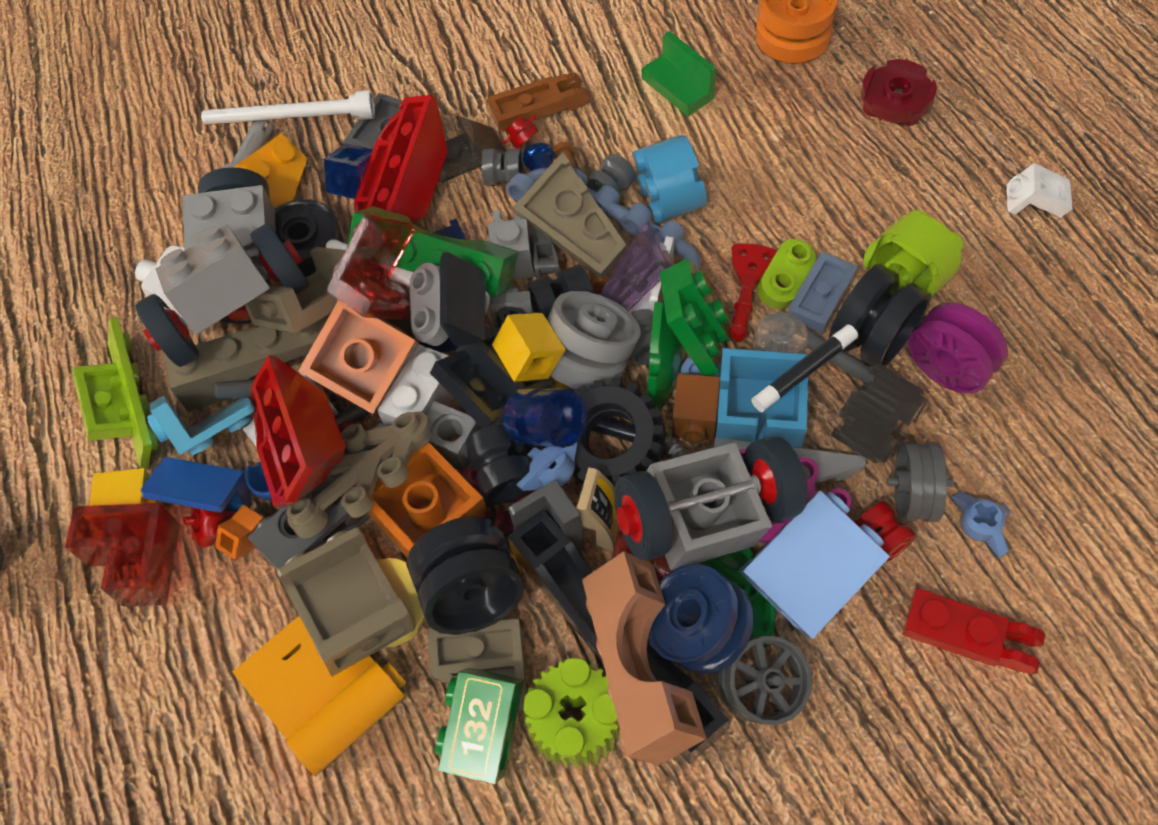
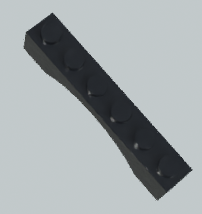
M542 509L507 536L512 554L603 662L597 650V636L592 617L586 607L587 597L582 581L583 578L592 573V570L572 541ZM648 639L647 659L655 679L692 691L706 739L680 753L690 765L726 733L729 720L698 684L671 661L662 658L650 645Z

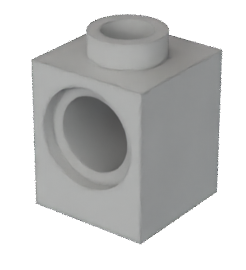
M434 401L426 413L431 423L430 430L432 432L428 442L455 469L466 470L470 461L464 448L465 442L472 434L479 431L481 427L470 415ZM461 435L455 441H445L449 436Z

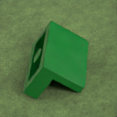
M670 31L663 34L662 55L641 68V78L686 116H690L714 99L716 68Z

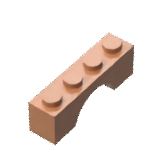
M623 551L582 579L587 597L586 607L592 617L597 636V650L603 660L609 683L608 693L614 703L620 726V741L626 750L627 757L661 765L704 741L706 735L692 691L663 681H657L650 670L647 659L648 636L655 618L666 604L654 565L645 560H639L637 557Z

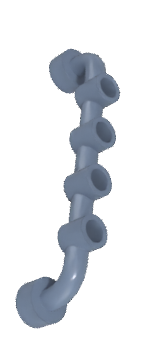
M539 168L530 171L526 175L522 173L515 174L506 185L508 195L517 203L548 168ZM573 168L578 177L587 185V176L581 170ZM603 185L598 192L588 188L589 193L599 208H602L606 216L620 222L625 231L635 236L642 234L651 239L660 251L663 250L666 236L674 237V253L680 255L684 260L689 258L698 271L700 270V256L696 248L683 240L685 231L681 225L674 221H667L661 228L650 222L652 212L645 205L635 203L628 210L617 204L620 201V196L614 188Z

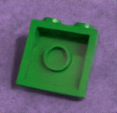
M687 258L659 272L667 324L702 376H712L720 372L716 355L721 353L719 343L729 339L726 322L730 321L731 318L721 298L715 300V296L712 294L711 282L705 271H698L697 267Z

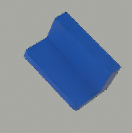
M164 457L141 488L142 497L145 499L214 512H222L224 509L237 512L243 504L248 507L251 502L244 471Z

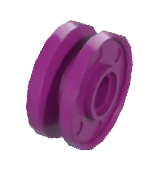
M956 302L940 303L932 308L926 315L924 322L911 332L908 340L909 352L916 365L930 379L942 387L958 393L974 394L983 390L989 383L993 373L1001 368L1008 357L1007 342L999 328L988 317L977 310Z

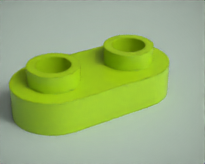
M789 239L780 245L757 286L760 300L768 307L785 309L791 305L816 262L815 252L808 243L800 239ZM776 281H779L781 284H784L786 288L780 287L776 283Z

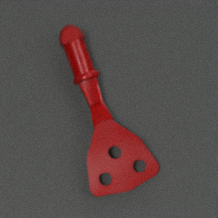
M738 243L734 244L731 248L733 271L742 284L739 299L734 304L735 312L732 325L729 327V335L733 341L741 342L748 335L749 318L754 309L751 304L752 293L777 252L775 249L759 244Z

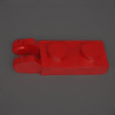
M916 588L912 594L902 635L975 661L993 667L1000 665L1028 674L1038 673L1040 661L1035 656L1016 649H1002L1004 640L1008 639L1017 643H1023L1030 647H1041V645H1044L1046 636L1044 631L1036 627H1031L1022 622H1009V618Z

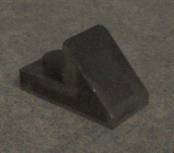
M456 116L459 136L446 141L448 153L439 176L442 182L482 167V152L484 148H496L499 152L507 151L493 127Z

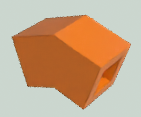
M243 504L231 519L218 525L215 547L234 560L255 549V546L247 537L255 531L257 525L265 518Z

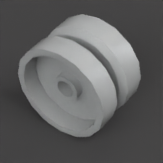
M570 291L560 294L553 304L548 322L566 350L551 376L573 389H578L585 385L588 390L595 388L594 381L603 379L606 385H611L612 379L620 380L627 366V359L631 356L641 335L639 323L629 311L604 296L586 291Z

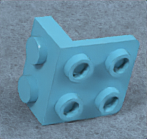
M164 395L150 403L152 414L147 416V418L149 419L150 427L161 442L169 439L179 455L188 450L191 455H195L215 442L212 436L227 428L231 433L248 424L252 420L249 414L254 412L256 408L247 397H242L187 429Z

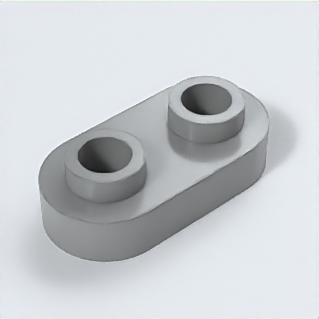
M425 263L418 267L410 278L412 333L418 341L438 346L448 338V335L440 325V267L432 263Z

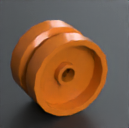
M759 0L756 42L761 51L772 59L785 63H803L819 57L826 51L831 42L833 20L835 19L838 4L837 0Z

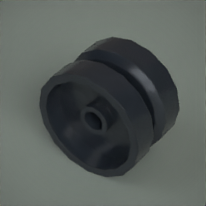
M881 263L875 264L855 285L838 311L829 333L830 338L847 324L853 326L858 333V338L845 347L844 350L848 352L861 346V361L877 371L884 370L899 354L909 340L911 332L919 325L931 301V293L915 283H908L898 290L899 274Z
M479 517L457 518L435 526L416 541L408 554L406 566L418 594V600L426 622L430 628L441 634L461 635L477 632L494 625L509 615L522 599L525 590L522 576L514 558L511 557L501 528L490 519Z

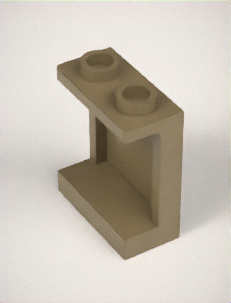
M322 247L310 250V255L316 267V272L306 277L310 286L296 295L293 288L268 284L270 289L245 304L253 325L295 334L330 314L340 297L354 300L373 289L368 276L369 268L366 261L358 251Z
M360 527L334 534L324 545L310 552H302L292 556L284 566L276 570L332 677L415 630L407 608L401 598L398 599L371 552Z

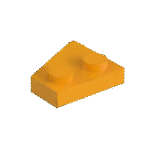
M280 133L235 165L234 168L248 169L264 177L269 186L271 204L275 209L282 204L293 201L308 158Z

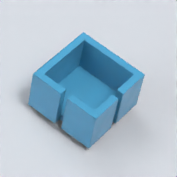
M723 348L716 438L754 442L767 437H781L792 447L802 448L807 431L808 377L764 412H759L753 406L751 399L808 354Z

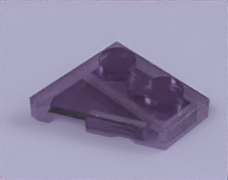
M646 221L600 293L601 296L618 303L627 311H630L660 282V271L673 266V262L658 229L651 223Z

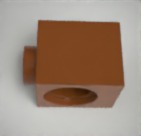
M678 373L672 437L681 438L690 443H700L704 440L714 441L720 377Z

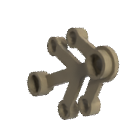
M406 412L399 415L391 426L365 431L361 424H352L346 427L341 432V436L345 442V448L349 452H358L365 446L379 445L373 450L343 456L341 461L334 465L329 476L339 473L344 474L313 499L302 497L289 505L286 512L288 516L287 522L294 532L304 539L313 537L321 532L328 522V514L325 509L342 495L341 505L351 517L358 518L365 515L373 506L372 494L378 476L388 488L401 485L409 475L407 466L411 453L422 448L431 438V423L426 414L423 412Z

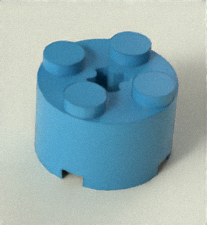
M685 135L675 136L632 152L636 168L639 173H642L637 175V181L643 197L648 195L651 202L648 203V206L652 212V219L655 224L707 206L704 181H699L696 170L699 164L693 148Z

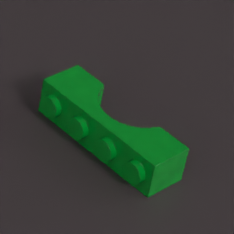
M374 206L353 213L347 250L358 251L363 257L411 272H415L418 267L425 263H432L440 267L442 253L449 252L484 272L485 291L489 294V297L493 298L509 290L519 252L484 240H464L438 235L415 226L407 216Z

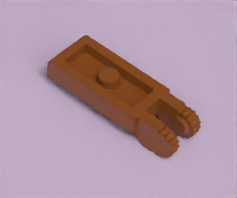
M569 72V74H563L554 78L550 76L489 96L486 100L488 109L500 132L506 130L521 116L527 121L533 115L537 117L536 119L564 111L565 109L570 111L576 110L578 107L585 106L588 103L590 95L585 87H580L582 86V80L579 74Z

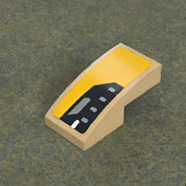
M588 467L577 506L581 526L596 530V547L614 550L620 527L615 508V487L598 469Z

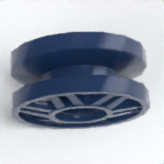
M700 564L679 567L665 576L659 585L666 605L652 624L648 636L650 645L662 658L677 663L680 667L698 674L719 672L734 663L747 647L753 630V607L747 593L734 581L724 577L714 568Z

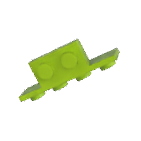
M113 317L109 319L107 342L113 364L73 367V380L88 441L132 436L139 468L147 469L149 468L151 452L157 451V436L152 428L147 427L145 418L149 414L148 403L145 394H138L137 387L140 385V375L137 363H130L129 356L132 353L130 335L128 332L122 333L118 317Z

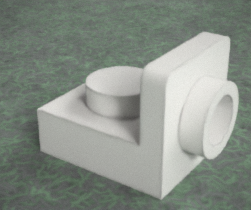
M1036 163L1031 164L1023 172L1014 176L1007 184V211L1014 215L1029 204L1060 218L1072 210L1070 179Z

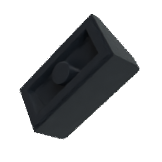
M449 252L442 253L440 259V325L455 346L482 342L486 338L485 274L478 267Z

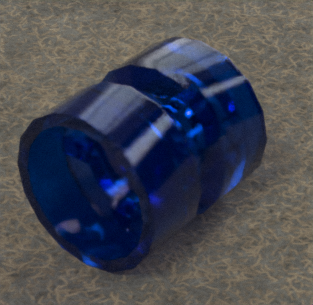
M525 388L516 391L510 396L504 408L503 420L509 437L519 444L565 448L573 446L582 437L586 429L587 412L581 397L573 390L565 388Z

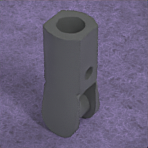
M528 224L535 278L538 279L540 274L555 273V276H557L560 271L557 245ZM550 256H553L552 258L538 259V258H542V257H550Z

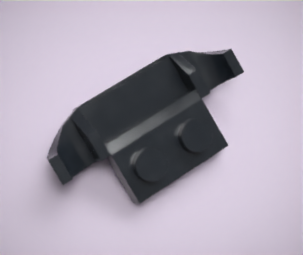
M486 326V338L484 341L458 346L455 354L435 361L430 374L482 429L491 425L506 423L514 418L519 424L532 418L539 430L537 442L543 448L556 441L554 439V429H559V424L555 419L558 411L561 412L559 401L551 389L554 382L550 378L521 382L513 381L492 346L500 327L491 330Z

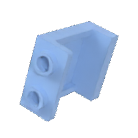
M821 490L812 493L807 498L803 512L790 519L754 558H749L737 571L803 636L811 639L823 629L890 557L881 548L884 541L875 531L865 524L858 527L846 515L850 511L848 506L835 494L828 492L825 495Z

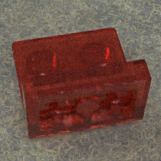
M365 215L361 222L355 226L351 235L352 240L342 259L335 265L332 272L333 277L326 290L363 318L409 319L411 316L410 300L404 297L405 290L388 280L412 237L415 227L407 222Z

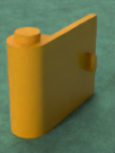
M300 615L232 671L284 735L285 741L292 752L315 777L405 697L400 689L406 684V681L389 662L381 668L371 656L364 658L332 677Z

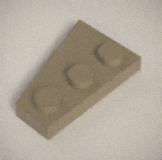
M564 152L557 157L513 206L517 216L521 219H527L529 225L602 280L627 252L625 242L602 208H599L583 180L578 177Z

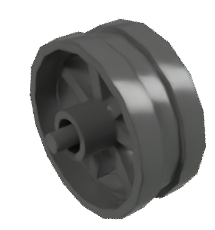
M902 442L897 450L894 477H887V486H894L898 516L901 521L913 522L917 521V519H922L924 522H939L945 509L947 487H952L953 485L952 478H947L943 449L938 442H925L923 444Z
M751 636L747 647L737 660L719 671L718 686L723 701L735 715L748 722L780 725L793 720L805 708L811 694L812 674L806 657L795 644L781 637ZM763 643L771 644L780 649L769 666H767ZM750 647H753L756 667H751L740 661L741 656ZM787 659L789 660L793 677H784L783 673L779 670ZM735 669L746 674V683L735 688ZM784 684L793 685L788 702L779 692L784 687ZM754 690L756 695L751 713L741 703L739 697ZM768 693L779 708V711L770 716H762Z

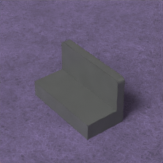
M556 479L509 507L514 531L544 509L572 541L578 552L585 549L580 514Z

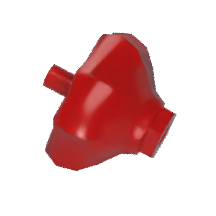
M191 507V516H184L183 523L184 525L191 526L192 540L196 541L198 546L206 548L215 543L218 525L231 519L234 513L227 509H224L222 512H214Z

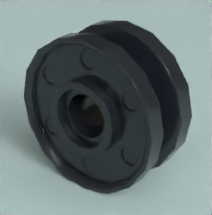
M294 200L274 209L276 234L282 243L290 240L303 260L297 265L305 277L316 272L310 250L316 247L326 248L327 242L333 239L345 243L334 212L323 203L314 200Z

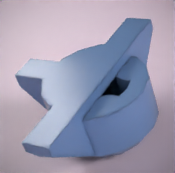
M570 432L558 445L549 446L542 451L534 447L527 454L532 459L529 468L530 472L516 485L521 490L526 491L538 490L555 479L560 487L568 483L575 470L574 460L578 437Z
M962 491L953 495L952 499L963 512L960 517V525L964 533L971 539L986 542L998 558L1007 554L1009 551L1002 529L1005 524V517L1011 513L1009 508L1004 503H996L983 498L977 499Z

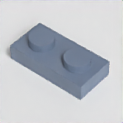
M821 252L789 306L786 318H791L795 322L823 334L854 280L858 266Z

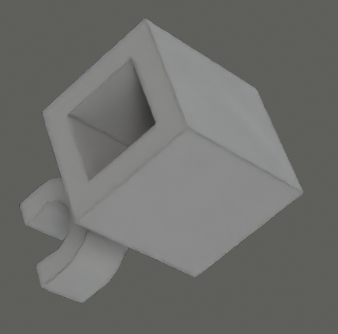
M500 210L493 211L494 222L488 223L489 242L519 251L512 280L534 277L527 219H521L515 214L514 219L503 221Z

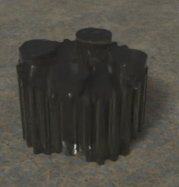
M877 363L869 371V374L873 375L874 378L868 386L856 387L851 392L850 397L846 400L839 413V416L845 419L844 425L838 428L835 427L831 434L833 438L875 464L879 461L886 463L889 458L893 459L896 456L900 443L906 441V437L901 435L906 425L909 426L912 422L916 423L930 402L923 398V389Z

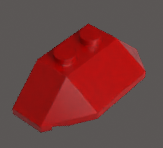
M433 95L405 97L399 105L401 110L389 120L380 133L353 203L355 212L374 206L407 216L411 223L426 217L448 153L437 99Z
M268 355L250 387L251 398L256 401L254 413L257 452L274 507L284 508L295 503L324 482L334 465L341 461L346 446L325 392L276 356Z

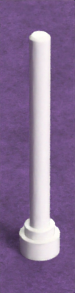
M371 90L356 91L355 95H349V99L203 110L201 118L205 125L350 113L352 117H358L359 120L375 119V103Z

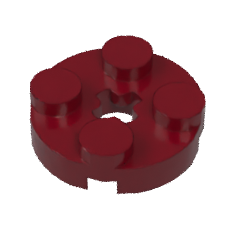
M893 59L888 60L886 66L879 67L878 69H876L877 65L871 67L864 77L861 89L864 113L870 117H878L882 120L901 123L905 126L917 124L920 117L927 114L933 105L937 91L934 78L931 82L926 76L927 70L922 65L909 60ZM896 88L903 89L902 93H895L894 91Z

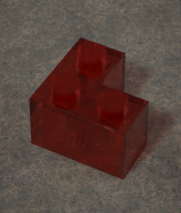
M161 503L74 506L65 548L88 567L105 566L101 590L123 607L167 605L180 523Z

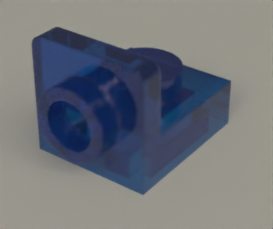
M344 143L325 157L324 171L327 193L355 199L361 184V177L365 173L373 149Z

